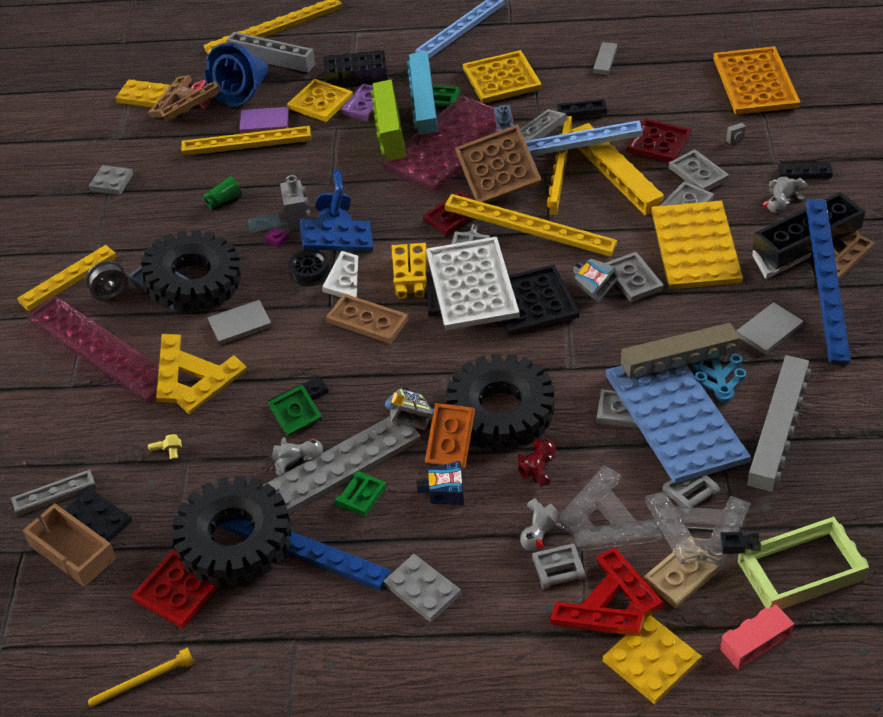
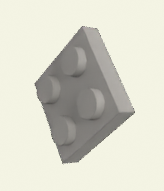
M102 165L89 184V189L94 192L120 195L133 176V171L128 168Z

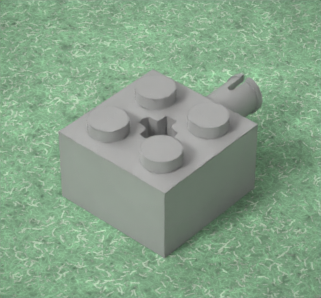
M290 175L286 178L285 183H280L288 229L289 231L300 230L301 219H311L305 186H301V181L297 180L295 175Z

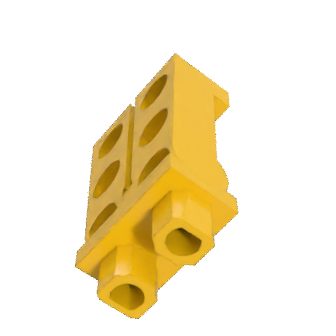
M426 243L410 244L411 272H409L408 244L391 245L395 295H397L398 299H405L407 294L413 293L417 298L424 297L425 293H427ZM417 248L423 250L420 253L413 252V250ZM397 250L405 251L403 254L395 253Z

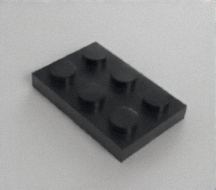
M90 488L64 509L108 542L132 522L128 514Z

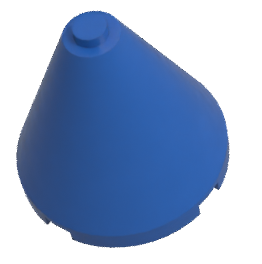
M223 43L215 46L208 53L205 60L208 62L207 69L204 70L206 85L215 81L219 86L221 92L214 97L219 103H225L229 107H237L248 103L253 98L267 75L269 67L264 60L244 47L235 43Z

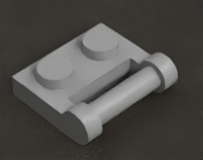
M706 474L674 484L672 480L663 484V491L679 504L682 511L686 514L691 512L694 506L711 495L715 496L720 493L719 486ZM702 486L706 487L705 490L691 499L685 498Z
M574 543L532 553V559L543 590L550 588L551 585L576 579L579 581L586 579L585 571ZM574 567L576 570L572 572L547 577L548 573Z

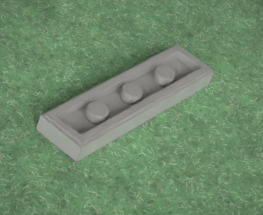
M87 470L12 497L11 500L18 517L79 495L88 488L95 489L97 487L91 470Z

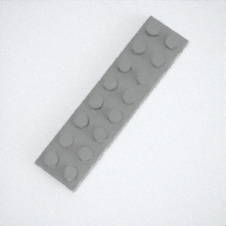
M391 416L323 452L318 458L308 460L284 475L268 482V484L275 488L276 494H281L287 506L288 514L350 481L356 471L364 473L420 442L421 435L414 427L391 422Z

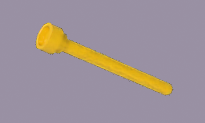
M188 647L179 651L180 654L176 655L177 658L90 698L88 705L94 707L179 666L181 668L186 666L187 668L194 665L195 663Z

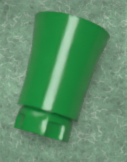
M229 176L222 183L204 194L203 199L212 210L226 202L241 197L242 191L235 179Z

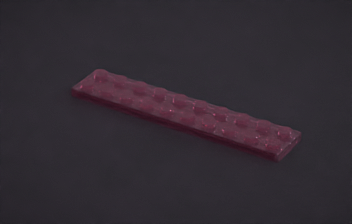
M54 295L26 315L29 322L146 403H149L157 396L159 365Z

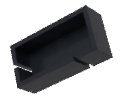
M384 50L323 56L326 83L340 87V73L342 74L343 88L357 87L362 84L373 85V83L388 80Z

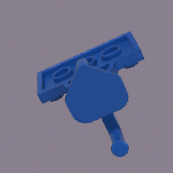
M335 169L332 172L335 182L334 193H322L316 198L315 208L320 212L318 219L300 220L303 250L373 252L374 246L370 221H353L346 212L350 207L351 198L349 195L343 194L342 172L339 169Z

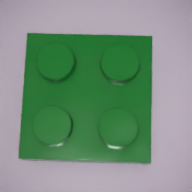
M303 385L268 402L269 408L287 437L322 419L321 413Z

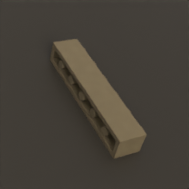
M726 323L624 348L621 352V365L629 379L738 352L740 337L731 323Z

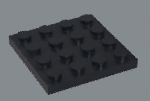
M554 264L509 276L520 317L502 320L508 336L580 318V312Z

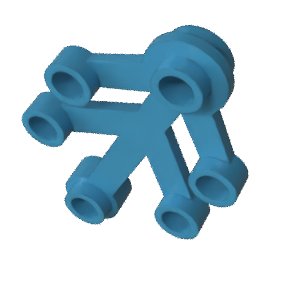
M738 354L731 355L730 362L723 370L719 357L711 359L713 369L705 366L703 361L691 363L693 370L700 371L695 374V379L698 380L700 385L714 391L716 399L722 403L729 402L734 397L733 389L746 379V371L738 368L734 371V378L727 384L725 381L727 376L742 364V357ZM707 376L715 379L717 384L708 380Z

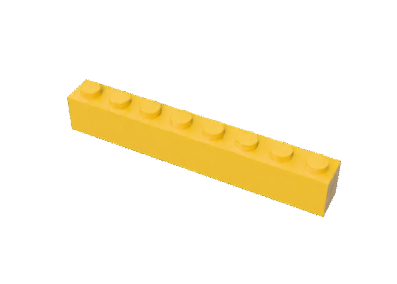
M587 123L572 129V132L594 128ZM609 142L577 148L645 216L652 214V207L660 206L663 203V193L652 182H649Z

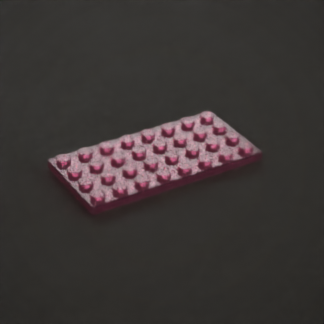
M462 95L437 116L438 132L421 135L417 132L404 143L406 157L391 161L385 159L382 162V168L435 191L462 167L455 151L456 147L498 132L494 108Z

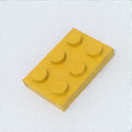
M128 80L115 97L116 102L153 107L170 85Z

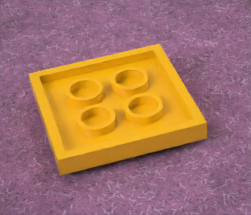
M314 79L288 102L287 106L290 110L327 122L353 96V91Z
M650 615L644 619L640 636L625 635L603 655V662L653 704H656L701 661L702 656Z

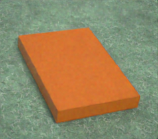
M435 403L425 463L444 465L460 461L461 468L465 469L475 408Z

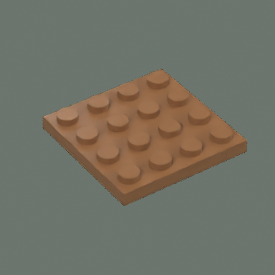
M518 124L455 148L476 201L489 203L542 183Z

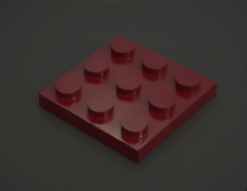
M644 118L641 123L643 136L632 138L627 146V152L669 163L678 158L691 136L692 129Z

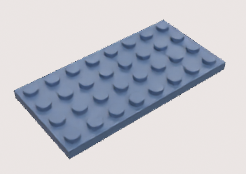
M687 365L629 379L623 366L606 370L605 376L618 393L619 398L674 484L750 462V454L698 380L695 379Z

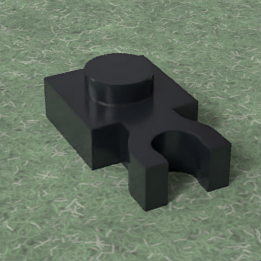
M720 532L723 554L745 553V549L761 551L759 533L743 536V532Z

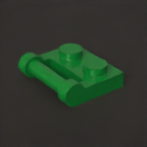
M432 85L435 107L455 110L460 87Z
M356 471L352 476L351 482L343 493L336 497L333 503L339 509L345 508L366 517L387 488L386 482ZM359 484H362V485L359 487V489L356 491V493L353 495V497L351 498V500H348V498H349V497L351 496V494L354 492V490L356 489V487H357Z

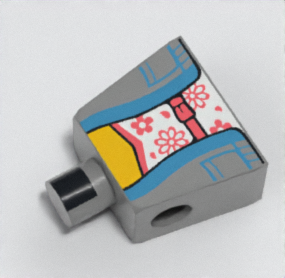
M589 259L584 266L577 263L573 267V273L576 274L575 280L578 286L598 303L620 277L614 266L594 259Z

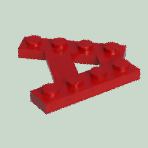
M614 547L596 557L597 563L608 575L581 605L556 602L550 618L551 625L640 636L644 619L664 608L663 601ZM620 590L631 602L625 610L605 608Z

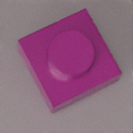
M274 227L264 236L265 242L279 248L289 238V232Z

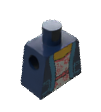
M460 461L431 467L428 469L429 480L416 481L417 493L430 492L432 504L464 505Z

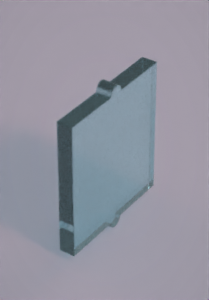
M274 213L248 219V228L251 229V232L279 227L281 226V217Z

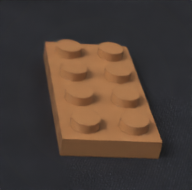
M343 294L326 316L327 323L389 344L394 341L409 320L408 314L347 294Z

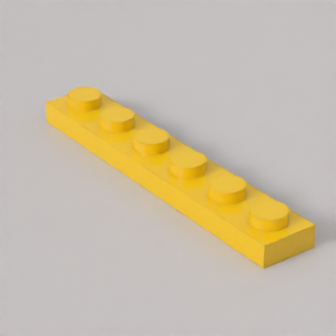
M104 245L17 299L29 312L85 278L88 271L96 264L104 261H113L117 258V255L111 248Z

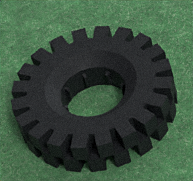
M186 230L177 232V238L172 234L163 236L164 242L157 239L152 243V248L148 247L144 252L145 256H142L141 269L144 289L147 294L150 293L151 299L155 302L160 300V304L167 308L172 303H174V310L183 311L186 304L189 305V311H199L198 304H202L205 310L213 308V300L219 305L224 303L226 296L231 298L235 293V288H238L240 284V256L238 251H235V246L232 243L227 244V239L222 236L215 239V234L211 232H206L203 237H201V231L192 230L191 236H187ZM191 265L201 266L208 270L205 276L198 279H183L175 275V271Z
M501 353L491 354L492 362L488 363L484 355L475 358L476 366L470 361L462 366L463 372L457 370L452 376L453 381H449L446 393L447 404L475 408L470 442L475 439V446L485 449L487 443L491 442V450H502V442H506L508 450L518 448L519 439L524 445L532 443L533 435L539 438L545 433V426L549 427L552 422V415H554V387L551 385V378L548 373L544 374V369L540 365L536 364L532 367V360L525 357L517 363V355L507 354L506 360L502 361ZM496 393L511 394L520 401L519 406L515 410L505 414L488 412L480 404L483 403L486 397Z
M235 476L233 485H230L228 477L217 479L219 488L215 489L212 483L209 482L201 486L203 495L193 491L187 496L189 504L181 503L177 509L179 516H174L172 526L174 530L172 531V537L180 561L189 573H194L195 578L204 582L208 577L210 584L218 586L221 585L223 578H225L228 586L239 585V576H244L246 583L256 580L254 571L258 570L263 576L272 570L270 561L277 565L284 557L282 550L288 551L291 543L289 537L292 536V527L285 501L280 493L276 494L273 486L268 483L263 486L262 480L253 477L248 485L245 476ZM233 519H243L252 523L254 530L245 541L231 546H224L214 542L212 535L222 523Z

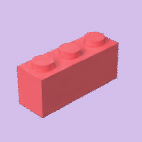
M776 604L769 609L764 608L759 612L758 616L751 620H745L740 627L733 631H727L722 636L720 650L739 670L790 638L793 633L794 623Z

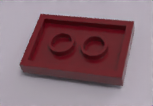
M459 191L458 193L454 194L474 200L462 191ZM445 200L425 213L423 221L445 236H448L473 218L445 210L447 202Z

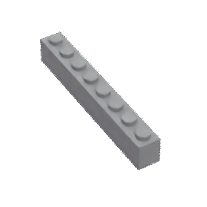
M785 355L749 471L747 486L772 492L774 484L779 485L781 472H778L779 468H784L786 457L783 456V453L788 454L790 442L787 440L793 437L795 427L792 426V423H797L799 412L796 409H801L803 397H800V395H805L807 383L804 382L805 380L809 381L811 369H808L809 360Z

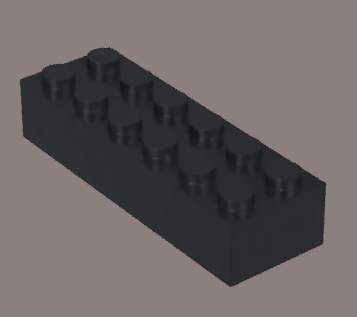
M842 192L824 199L827 203L832 242L862 228L865 211ZM806 208L755 232L753 250L776 270L813 252Z

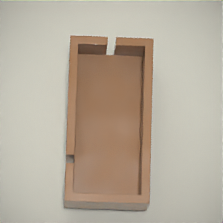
M55 503L40 515L47 529L46 533L39 519H35L22 530L29 546L66 574H71V577L84 587L117 559L111 543Z

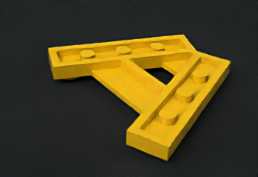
M162 334L156 400L157 402L177 403L190 415L245 373L247 366L234 355L220 366L180 351L181 335ZM179 371H182L201 380L194 386L188 387L178 383Z

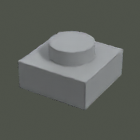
M743 123L728 127L726 141L732 144L744 140L746 126Z

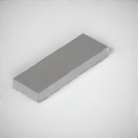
M602 42L593 68L594 74L609 75L617 51V44Z

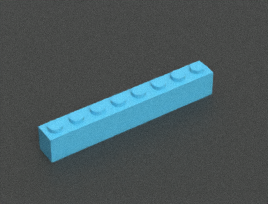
M428 52L409 54L410 60L407 61L414 128H418L419 135L438 132Z

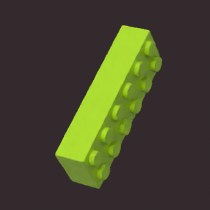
M392 80L373 83L374 90H371L377 137L380 142L382 156L385 155L387 161L405 158L403 134Z

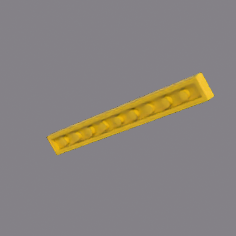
M339 0L318 2L315 5L304 7L296 12H291L285 16L277 17L274 20L266 21L263 24L252 26L237 33L264 38L343 9L342 3ZM229 36L205 44V51L209 53L215 46L227 43L226 40Z
M454 194L450 195L445 204V210L609 257L612 256L617 245V240Z

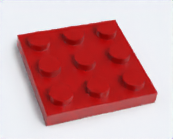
M173 549L131 597L137 604L184 629L220 586L210 584L208 577L204 582L195 578L193 572L189 573L184 568L177 551Z

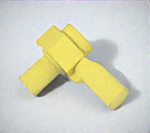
M175 434L167 435L163 442L159 441L148 444L149 452L159 449L169 451L170 460L178 459L177 450L182 447L181 439Z

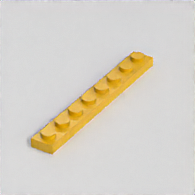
M567 116L568 120L561 126V133L559 135L571 133L572 116ZM568 150L557 151L555 155V164L553 166V174L555 175L551 177V185L553 186L549 188V196L551 197L547 199L550 215H557Z
M310 126L184 140L182 141L181 151L183 156H191L203 153L208 154L220 151L225 152L311 141Z

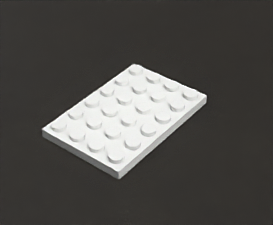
M497 237L426 249L445 330L520 317Z

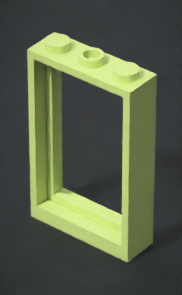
M835 517L761 541V551L745 549V553H739L737 561L765 608L769 609L776 604L781 610L864 581L869 569L867 560L861 557L855 543L848 538L844 527L837 522ZM829 534L853 568L778 595L756 559Z

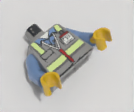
M406 387L398 389L385 402V407L390 410L391 422L425 430L433 418L434 409L427 404L424 396L410 392Z

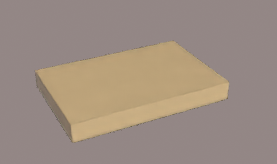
M687 540L643 577V580L676 609L721 570V565L691 541Z

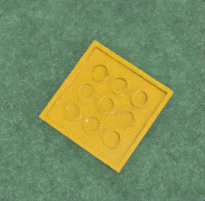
M521 50L463 64V70L482 104L542 90L540 80Z

